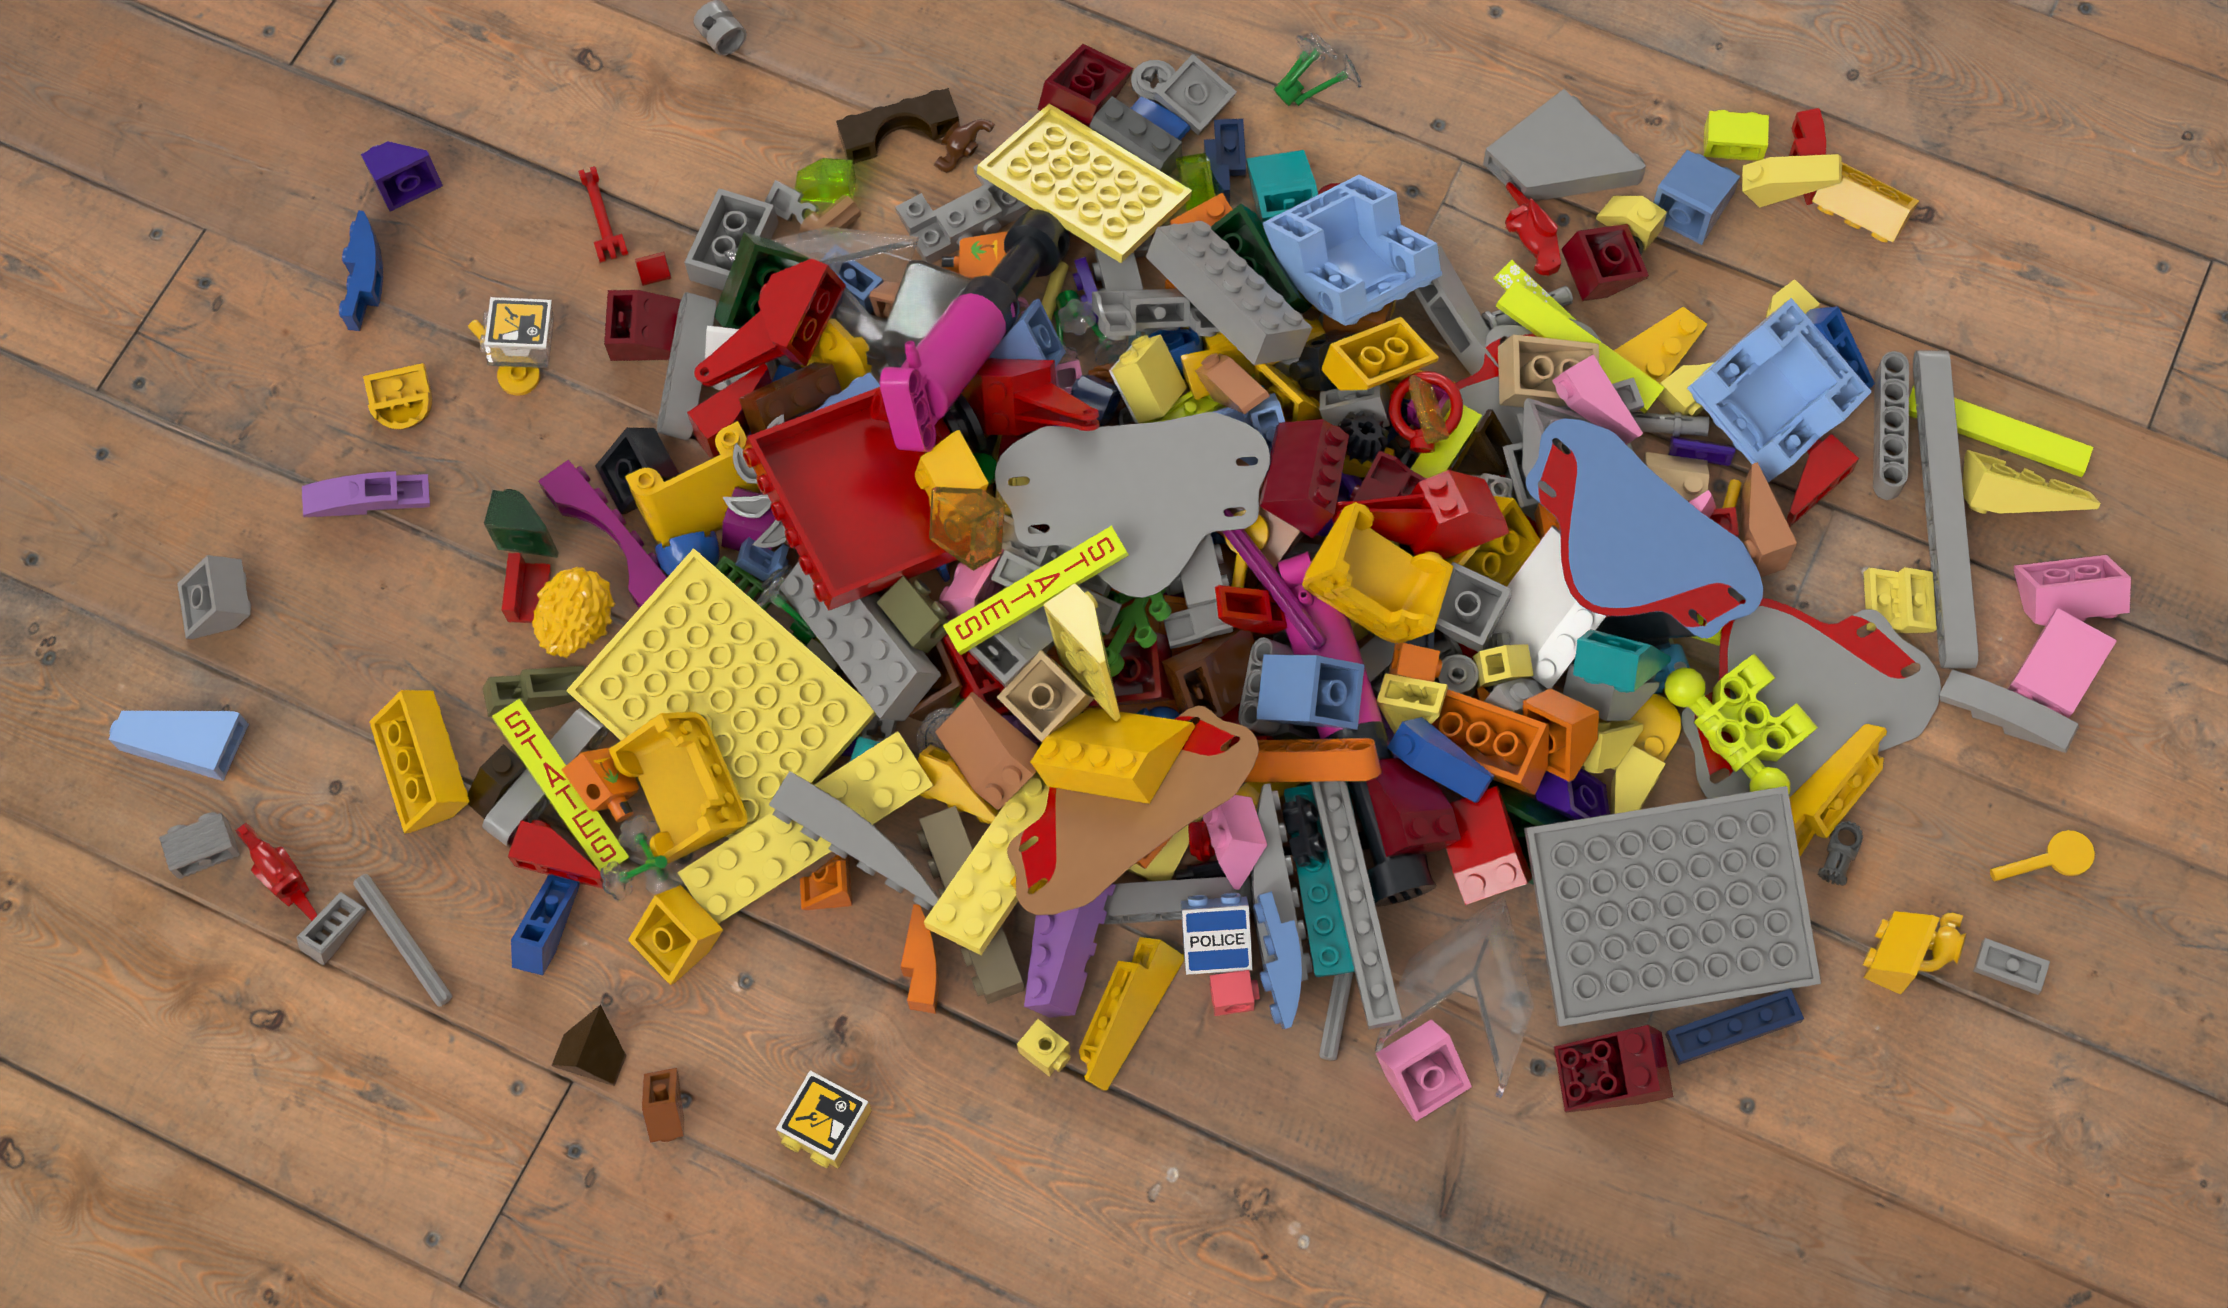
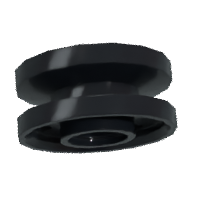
M961 393L951 406V409L942 418L950 433L960 430L966 443L968 442L975 451L980 452L987 448L984 432L972 407Z

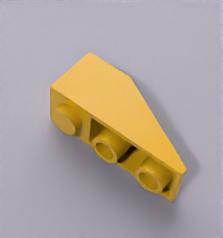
M929 745L919 754L917 761L933 784V787L920 794L921 797L937 799L946 803L949 808L956 806L959 812L966 811L973 814L983 823L991 824L1002 807L999 810L995 809L971 788L947 751Z

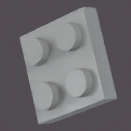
M1192 54L1156 92L1154 98L1189 124L1191 130L1199 135L1231 101L1237 91Z

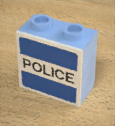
M1225 893L1221 895V898L1208 899L1205 895L1189 896L1188 900L1181 901L1186 975L1253 970L1247 896L1241 897L1239 893Z

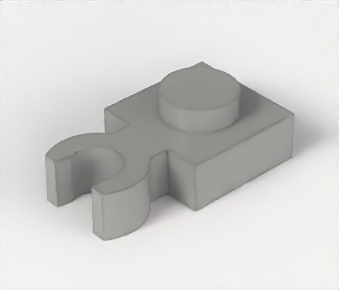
M777 180L774 181L765 200L766 203L774 205L776 215L791 221L795 214L801 224L806 219L804 213L807 209L815 212L819 211L815 204H802L800 202L804 194Z

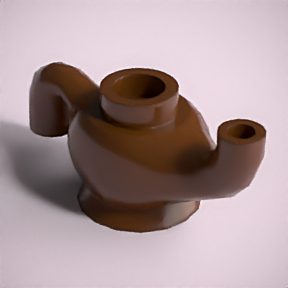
M977 119L964 126H960V122H956L948 130L941 142V145H946L947 155L945 157L940 156L934 163V166L946 173L952 171L956 167L959 158L963 156L970 158L978 148L979 144L975 142L978 131L986 130L991 132L995 124L985 119Z

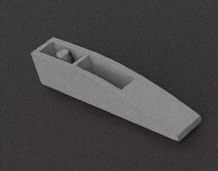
M1438 246L1442 276L1432 280L1430 285L1419 287L1414 291L1441 336L1471 375L1480 371L1484 364L1485 353L1499 368L1498 363L1485 348L1486 338L1490 330L1442 247Z
M789 771L769 803V806L775 809L772 815L787 824H790L792 820L803 826L800 832L816 842L820 837L831 843L828 849L845 859L848 854L859 860L857 867L866 873L874 876L877 871L887 877L885 884L899 893H902L905 888L915 894L913 901L925 909L930 910L932 906H935L939 900L937 894L916 867L885 835L849 806Z
M1264 784L1261 788L1257 815L1267 847L1251 871L1252 903H1258V895L1272 891L1281 924L1292 920L1295 921L1301 951V981L1308 980L1307 973L1312 972V964L1309 953H1303L1301 940H1306L1303 920L1297 921L1295 908L1300 907L1297 889L1296 887H1290L1288 875L1293 874V866L1290 855L1284 856L1282 843L1287 842L1284 823H1278L1276 810H1281L1277 790H1271L1270 784ZM1253 907L1254 924L1263 966L1276 960L1274 955L1268 956L1263 941V936L1268 935L1264 922L1258 923Z

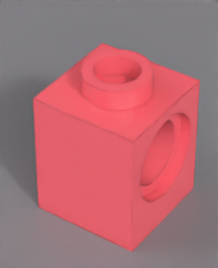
M1249 970L1210 975L1209 985L1214 1016L1254 1011V1000L1260 999L1257 979L1251 980Z

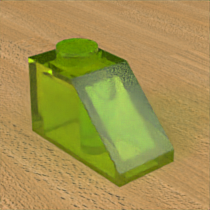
M1205 153L1177 157L1176 165L1179 183L1192 190L1190 200L1184 204L1185 212L1215 197L1210 160Z
M822 158L797 171L795 190L804 194L801 200L834 203L843 195L849 196L853 200L856 183L853 160Z

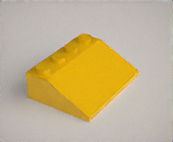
M1090 707L1046 736L1030 763L1048 787L1150 804L1195 725L1193 722L1127 712H1120L1121 718L1115 721L1104 709Z

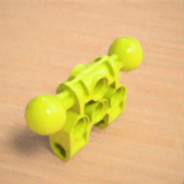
M1754 653L1718 681L1713 687L1712 704L1704 695L1705 681L1699 672L1693 668L1686 667L1672 671L1667 676L1665 682V694L1668 700L1678 707H1689L1698 718L1693 723L1709 740L1712 750L1720 754L1732 766L1735 772L1742 769L1750 778L1749 792L1787 786L1788 794H1790V781L1787 775L1778 768L1765 767L1760 760L1777 762L1818 729V727L1798 703L1794 704L1779 717H1772L1767 706L1757 700L1756 694L1768 686L1775 677ZM1724 688L1734 691L1736 699L1727 697L1724 693ZM1745 713L1753 714L1757 719V724L1747 721ZM1721 731L1728 732L1733 738V743L1726 742L1721 736ZM1766 738H1773L1778 744V749L1771 748Z

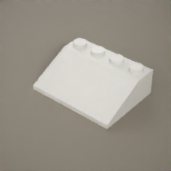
M1553 525L1507 587L1511 589V599L1493 633L1509 632L1510 645L1528 644L1534 674L1532 678L1547 689L1554 686L1575 658L1577 639L1590 629L1596 630L1606 617L1582 607L1570 594L1564 580L1561 563L1560 530Z

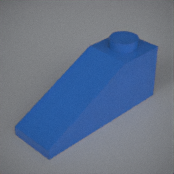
M1839 307L1810 309L1806 316L1870 389L1875 382Z
M1423 717L1402 721L1387 746L1390 751L1411 768L1475 803L1480 801L1494 778L1493 774Z
M551 874L547 876L511 939L512 968L544 975L558 948L580 886L579 881Z

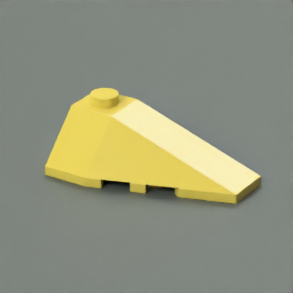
M1967 450L1965 453L1962 480L1963 495L1969 504L1968 507L1976 512L1986 514L1987 511L2001 514L2098 509L2101 504L2089 491L2056 479H2050L2049 483H2046L2045 479L2034 474V471L2024 468L2021 473L2016 472L2012 468L2005 466L2006 461L1970 450Z

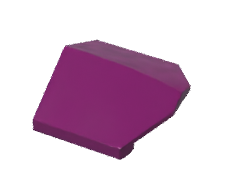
M735 487L731 497H753L764 494ZM771 506L760 518L742 517L728 507L723 520L721 546L740 551L742 543L748 537L756 541L775 521Z

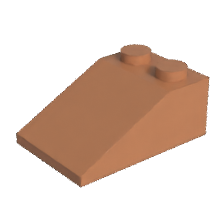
M1757 462L1751 465L1741 490L1739 539L1748 550L1760 573V577H1764L1786 569L1797 541Z
M973 692L935 731L971 788L997 810L1036 772L1030 761L1039 747Z

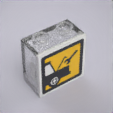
M490 297L489 311H484L483 327L486 329V334L481 335L480 351L481 353H486L487 366L549 368L554 326L552 300Z

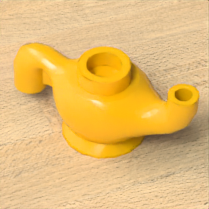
M1953 912L1942 915L1938 932H1934L1928 946V950L1932 951L1933 958L1931 960H1923L1919 968L1920 971L1933 972L1952 961H1955L1958 965L1966 933L1961 935L1955 927L1960 928L1963 915Z

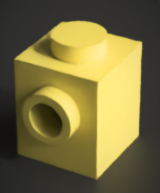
M1039 1019L1035 1021L1017 1043L1018 1052L1049 1077L1055 1070L1060 1072L1071 1058L1069 1055V1042Z

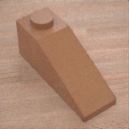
M1215 353L1206 357L1201 362L1202 366L1195 370L1213 401L1243 414H1246L1270 397L1268 392L1232 358L1221 353Z

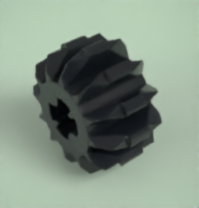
M1362 410L1357 414L1350 412L1339 422L1338 427L1349 435L1346 449L1349 461L1355 458L1361 465L1366 461L1373 463L1378 452L1385 451L1389 431L1383 428L1384 421H1376L1374 419V413L1366 416Z

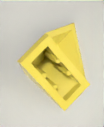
M1385 673L1376 702L1395 734L1402 721L1423 717L1432 724L1440 716L1448 686L1447 684Z

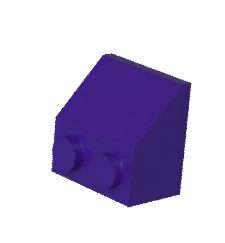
M387 141L381 145L373 146L361 154L390 212L443 187L427 150Z

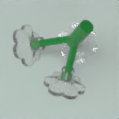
M637 815L632 821L623 822L620 826L622 834L618 838L620 845L629 847L632 852H640L643 849L648 859L645 864L633 870L621 868L616 861L609 862L607 866L600 870L601 878L604 880L602 884L604 891L609 895L612 894L616 901H622L633 891L630 882L633 881L634 876L645 872V876L648 879L646 889L652 894H659L679 885L683 887L684 882L677 873L683 869L679 863L667 864L666 857L662 855L654 857L649 847L651 837L658 830L656 822L647 820L644 815Z

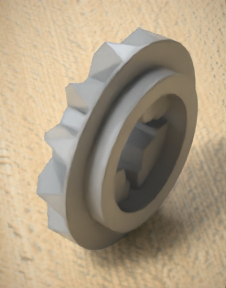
M1149 60L1143 62L1132 73V90L1138 94L1139 98L1142 96L1151 101L1156 100L1154 98L1156 92L1176 71L1170 64L1164 61ZM1155 74H1157L1159 83H1157L1156 87L1152 88L1150 82H1152Z

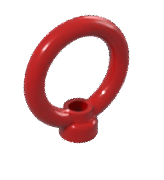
M1423 371L1409 375L1396 386L1389 401V417L1394 429L1400 436L1410 441L1409 450L1417 453L1435 452V443L1442 441L1454 432L1463 414V399L1458 387L1451 379L1437 372ZM1417 385H1437L1447 393L1450 399L1451 410L1449 417L1436 430H1414L1405 423L1402 417V400L1407 392Z

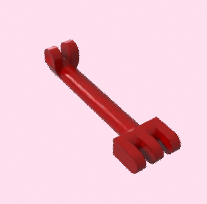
M593 166L589 167L591 172L585 173L584 169L578 172L582 184L587 187L602 240L594 242L599 262L602 263L606 261L603 251H609L611 260L617 258L614 248L619 247L623 256L629 254L623 235L613 236L598 186L600 179L596 167Z

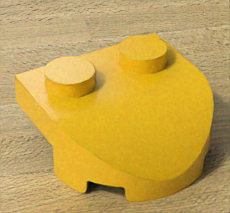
M835 318L830 319L807 366L814 362L833 364L843 391L849 387L854 379L863 377L869 372L871 373L872 365L867 364L866 351H869V346L863 337L854 338Z
M424 363L363 376L369 401V411L382 425L392 429H407L417 425L428 415L432 406V393Z
M1653 694L1631 718V720L1644 724L1643 731L1633 746L1665 762L1681 735V718L1673 703L1663 696Z

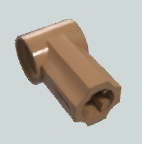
M843 195L821 214L815 212L809 215L802 222L800 233L819 251H828L837 242L839 234L861 216V211L849 196Z

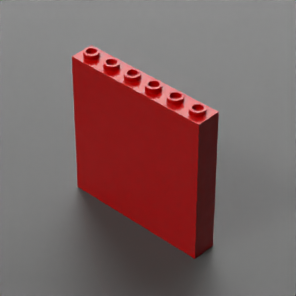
M878 388L747 436L745 450H743V457L749 468L753 467L757 474V484L760 491L764 495L767 494L771 501V511L777 521L781 520L786 529L785 537L791 548L795 547L800 556L799 564L805 575L809 574L814 583L813 590L819 602H824L828 611L890 587L902 576L910 579L965 557L971 552L980 551L993 545L986 540L994 525L996 514L985 494L978 512L944 525L940 516H936L933 513L929 503L930 498L925 488L921 489L915 478V471L921 456L910 450H899L896 448L890 424L874 420L871 417L872 399ZM940 418L936 424L941 433L942 440H944L951 433L943 418Z

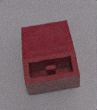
M608 290L604 345L610 360H669L681 299L641 290Z
M1650 1025L1554 1046L1566 1113L1639 1105L1674 1097L1662 1032Z

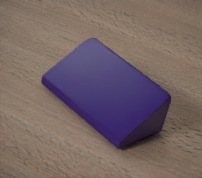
M1671 436L1668 455L1707 460L1708 463L1729 466L1736 448L1729 444Z

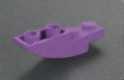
M396 471L343 476L302 486L303 517L366 515L367 510L430 507L428 474L396 476Z

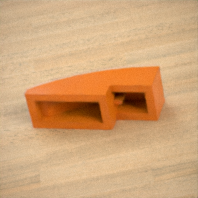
M913 904L901 962L903 976L912 977L907 1002L910 1010L936 1014L939 993L936 951L930 930L925 928L924 920L926 918L921 906Z

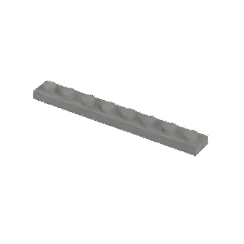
M1346 781L1311 782L1368 1030L1402 1023Z

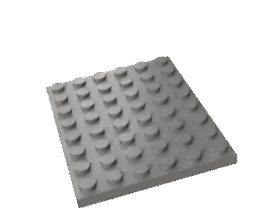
M1787 786L1524 828L1557 1026L1573 1025L1821 984Z

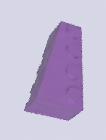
M1112 883L1094 901L1085 906L1054 915H1036L1024 1007L1049 1018L1075 1015L1088 975L1084 969L1089 958L1094 956L1097 946L1093 942L1098 925L1104 924L1107 911L1103 909L1107 896L1113 895L1115 884Z

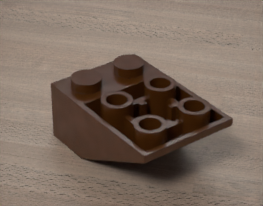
M1235 628L1231 633L1219 635L1162 661L1180 714L1195 706H1203L1220 718L1241 702L1250 651L1255 643L1251 631ZM1195 717L1191 719L1189 722H1193V724L1196 725L1199 722L1200 718Z

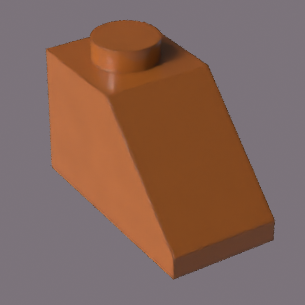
M677 1068L644 1074L642 1111L650 1143L657 1141L669 1142L677 1137L684 1136V1113Z

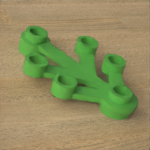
M1167 587L1157 594L1144 598L1128 596L1121 592L1118 594L1115 591L1109 592L1107 598L1120 604L1135 598L1132 604L1119 611L1111 628L1113 629L1120 625L1109 647L1105 648L1111 677L1119 674L1124 667V659L1119 653L1135 624L1137 631L1134 638L1141 647L1148 648L1156 642L1157 634L1150 626L1145 606L1151 598L1150 614L1157 621L1167 619L1171 614V607L1165 601L1163 595Z

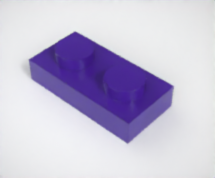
M1086 257L1074 260L1078 272L1072 275L1077 290L1084 289L1085 295L1080 296L1085 313L1092 312L1095 322L1098 323L1099 317L1092 310V292H1097V288Z

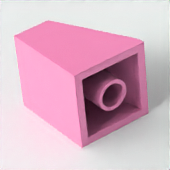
M2058 608L2040 633L2008 690L2027 697L2069 718L2117 640Z

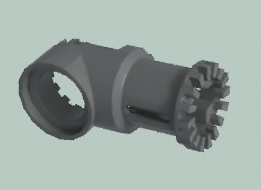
M1844 821L1838 824L1831 833L1830 842L1827 847L1828 857L1824 867L1818 871L1819 877L1828 883L1830 880H1832L1831 884H1840L1841 886L1847 883L1846 873L1851 861L1856 859L1863 839V832L1860 830V826L1855 825L1856 823ZM1841 830L1851 831L1855 836V843L1850 846L1842 844L1838 839V832Z

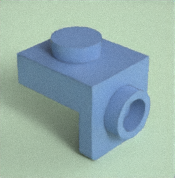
M748 537L741 545L735 565L765 583H768L776 574L780 576L789 562L786 559L789 547L782 544L773 552L768 548L752 545L755 541Z

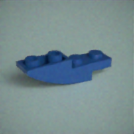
M358 210L356 220L352 221L350 225L348 247L344 248L342 254L343 264L346 265L350 274L346 283L347 294L345 300H342L339 306L340 317L343 319L347 329L353 331H360L367 305L379 307L383 286V261L378 239L365 212Z

